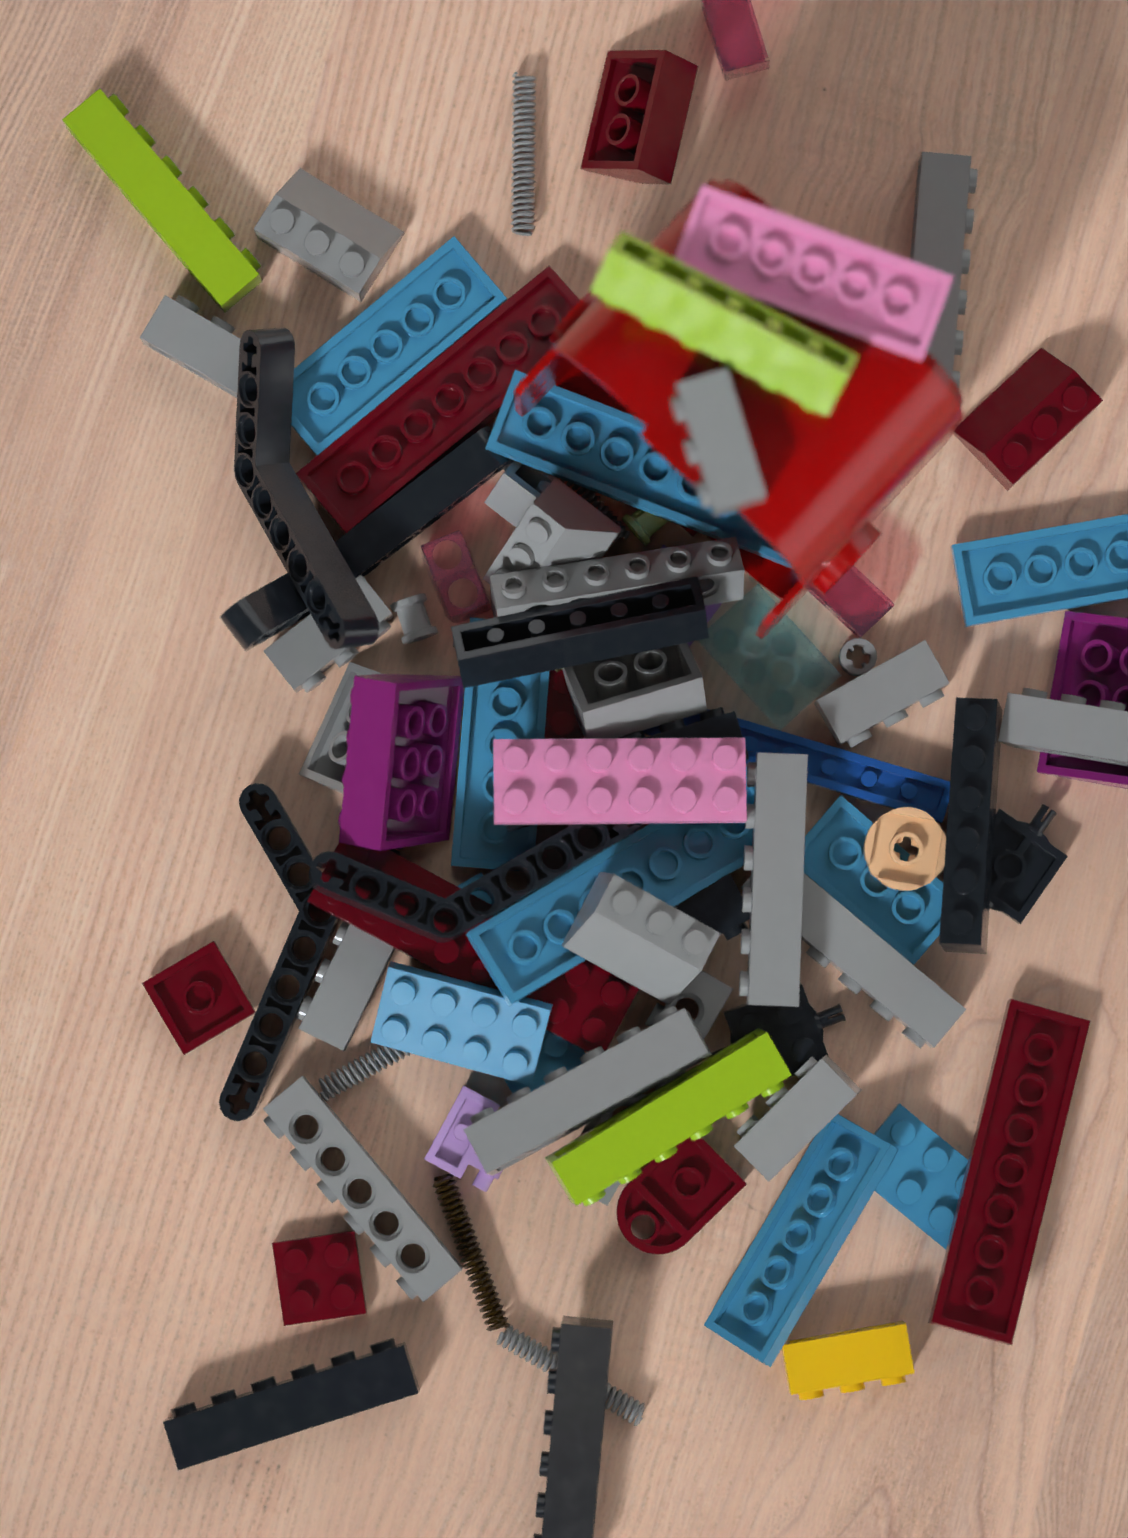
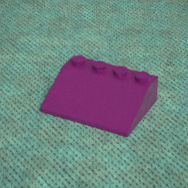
M1065 611L1050 699L1061 701L1062 694L1086 698L1085 705L1100 707L1101 700L1125 704V711H1128V618ZM1040 752L1037 767L1038 773L1128 789V766Z
M404 674L354 676V684L350 693L352 704L350 726L346 734V743L348 745L346 768L342 776L344 787L342 810L338 818L340 843L382 851L449 840L464 695L461 676Z

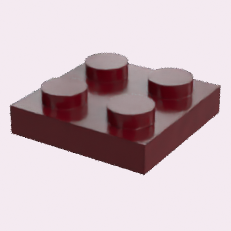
M215 941L142 983L183 1055L256 1013Z
M354 1230L272 1243L284 1326L367 1314L356 1232Z

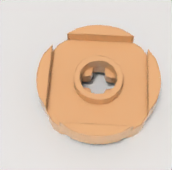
M911 807L896 808L881 815L867 831L863 847L864 859L870 874L886 887L899 891L916 890L929 884L943 870L946 836L942 832L940 825L927 812ZM903 837L910 838L911 846L917 847V854L909 855L907 861L900 860V853L894 851V845L901 844Z

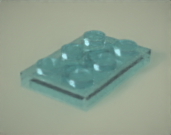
M757 584L743 597V600H739L708 628L709 638L697 641L770 722L781 731L833 684L841 674L787 615L762 640L756 635L762 620L777 605L765 590Z

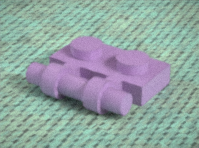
M463 1086L424 1159L460 1179L468 1164L475 1167L479 1172L472 1185L487 1192L493 1179H499L502 1171L493 1176L486 1174L463 1129L472 1125L470 1118L489 1107H492L494 1112H496L500 1105Z

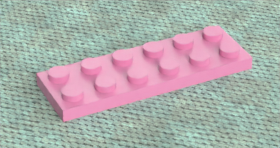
M703 184L675 255L676 260L758 303L922 362L954 277Z
M745 738L493 739L494 825L746 823Z

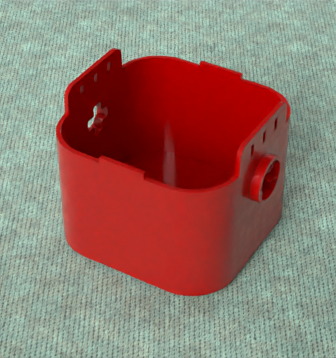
M729 179L723 182L709 180L706 183L708 187L774 210L756 194L735 181ZM698 193L649 244L650 246L675 258ZM589 291L552 333L549 341L553 344V347L516 387L514 391L515 411L521 417L525 416L556 385L633 415L646 426L640 433V436L696 487L695 483L702 481L697 464L690 466L682 440L689 438L685 422H676L669 397L676 396V383L726 367L718 359L703 351L693 350L684 346L678 338L667 332L646 326L641 322L640 318L629 312L606 305L600 297ZM767 305L764 306L860 357L828 417L805 410L796 400L780 392L767 390L760 385L758 380L741 371L728 369L767 494L765 502L737 511L772 544L791 566V568L739 548L744 571L780 599L779 603L762 620L756 632V635L761 640L812 586L824 596L865 554L882 534L872 522L942 449L964 418V412L961 407L963 397L960 390L928 351H926L923 361L919 362ZM681 526L692 537L697 534V531ZM707 536L711 541L717 540L715 538Z

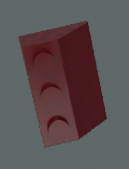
M667 50L608 51L580 169L640 184H671L698 65Z
M1041 347L958 425L953 434L996 480L1009 491L1088 417L1103 400L1075 370Z

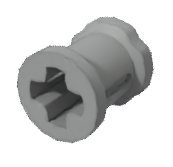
M425 593L404 598L390 605L392 612H397L404 636L401 638L403 645L429 638L438 633L436 626H431L424 602L427 600Z

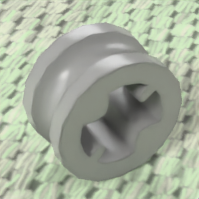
M854 638L846 642L839 653L841 668L852 676H861L870 671L875 666L877 660V652L873 644L862 638ZM853 646L862 647V653L869 655L868 665L863 662L861 664L863 668H854L853 661L846 658L847 651L849 650L853 653Z

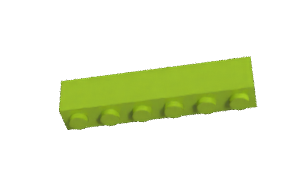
M99 88L63 118V123L224 313L227 312L262 282L257 272L262 266L247 248L241 252L230 241L235 234L220 217L213 221L206 213L204 208L209 204L194 186L187 190L177 179L182 173L167 155L160 159L151 147L156 142L144 127L139 124L134 129L125 116L129 111L114 93L107 97Z
M623 231L610 247L590 290L591 293L600 297L606 305L629 312L640 318L641 322L646 326L667 332L678 338L684 346L693 350H701L718 359L724 367L733 371H741L758 380L760 385L767 390L780 392L796 400L805 410L820 413L826 417L831 412L860 357Z
M757 1028L546 1156L545 1159L569 1200L576 1206L581 1203L584 1206H589L606 1195L604 1189L617 1181L620 1184H625L642 1173L640 1167L653 1159L656 1162H661L674 1155L678 1151L676 1145L689 1137L694 1141L710 1133L713 1130L712 1123L726 1116L727 1119H731L740 1115L749 1108L748 1101L760 1094L762 1097H768L784 1087L783 1080L791 1076V1073L769 1034Z

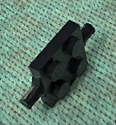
M1044 804L1041 805L1030 823L1017 821L1001 809H998L996 812L989 910L1002 912L1018 924H1021L1068 857L1051 845L1043 834L1054 816L1057 815L1051 809L1041 822V819L1049 809Z
M801 983L799 1007L746 1005L745 1003L723 1012L730 1029V1044H733L757 1028L766 1031L791 1073L789 1077L795 1076V1073L812 1056L817 1061L825 1055L828 1056L823 1042V1028L846 1021L844 1014L840 1013L843 1012L840 1004L817 1013L809 1004ZM724 1048L711 1052L712 1056Z

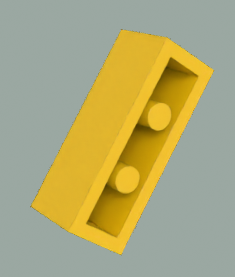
M904 1321L788 1340L781 1349L788 1391L790 1395L798 1394L799 1400L823 1397V1389L840 1387V1393L861 1391L865 1389L864 1382L880 1379L882 1386L901 1384L906 1382L905 1375L915 1374L907 1326Z

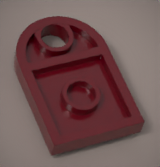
M689 1137L676 1145L678 1151L671 1157L661 1162H656L653 1159L642 1169V1173L629 1181L623 1188L617 1202V1221L622 1234L635 1248L650 1254H667L680 1249L747 1185L703 1138L692 1141ZM648 1215L654 1220L655 1231L652 1236L640 1239L632 1233L631 1223L635 1217Z

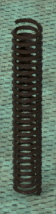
M452 1174L434 1177V1181L438 1182L434 1183L432 1187H441L435 1193H444L437 1198L438 1200H444L439 1206H447L443 1208V1213L450 1212L444 1218H453L447 1221V1225L456 1224L449 1228L451 1232L456 1231L451 1237H459L453 1243H462L456 1247L457 1250L465 1249L459 1252L458 1255H468L460 1261L463 1263L468 1262L463 1266L464 1269L471 1268L465 1274H474L468 1278V1281L477 1280L471 1283L470 1287L480 1286L474 1289L472 1293L483 1292L475 1296L476 1300L486 1298L477 1303V1306L486 1305L480 1308L479 1312L489 1311L483 1314L481 1318L492 1317L484 1322L485 1325L495 1323L487 1327L486 1330L492 1331L503 1327L508 1329L510 1324L505 1323L508 1320L504 1316L506 1312L501 1310L504 1305L499 1304L501 1299L496 1298L499 1293L493 1292L496 1286L492 1285L494 1280L489 1279L492 1274L487 1273L489 1268L484 1267L487 1262L483 1260L484 1255L480 1254L482 1249L477 1248L480 1243L475 1242L478 1237L472 1236L475 1230L471 1229L473 1224L468 1223L471 1218L465 1217L468 1214L467 1211H463L466 1206L462 1204L463 1199L459 1198L461 1193L456 1192L459 1189L458 1186H454L457 1181L451 1180L454 1177Z

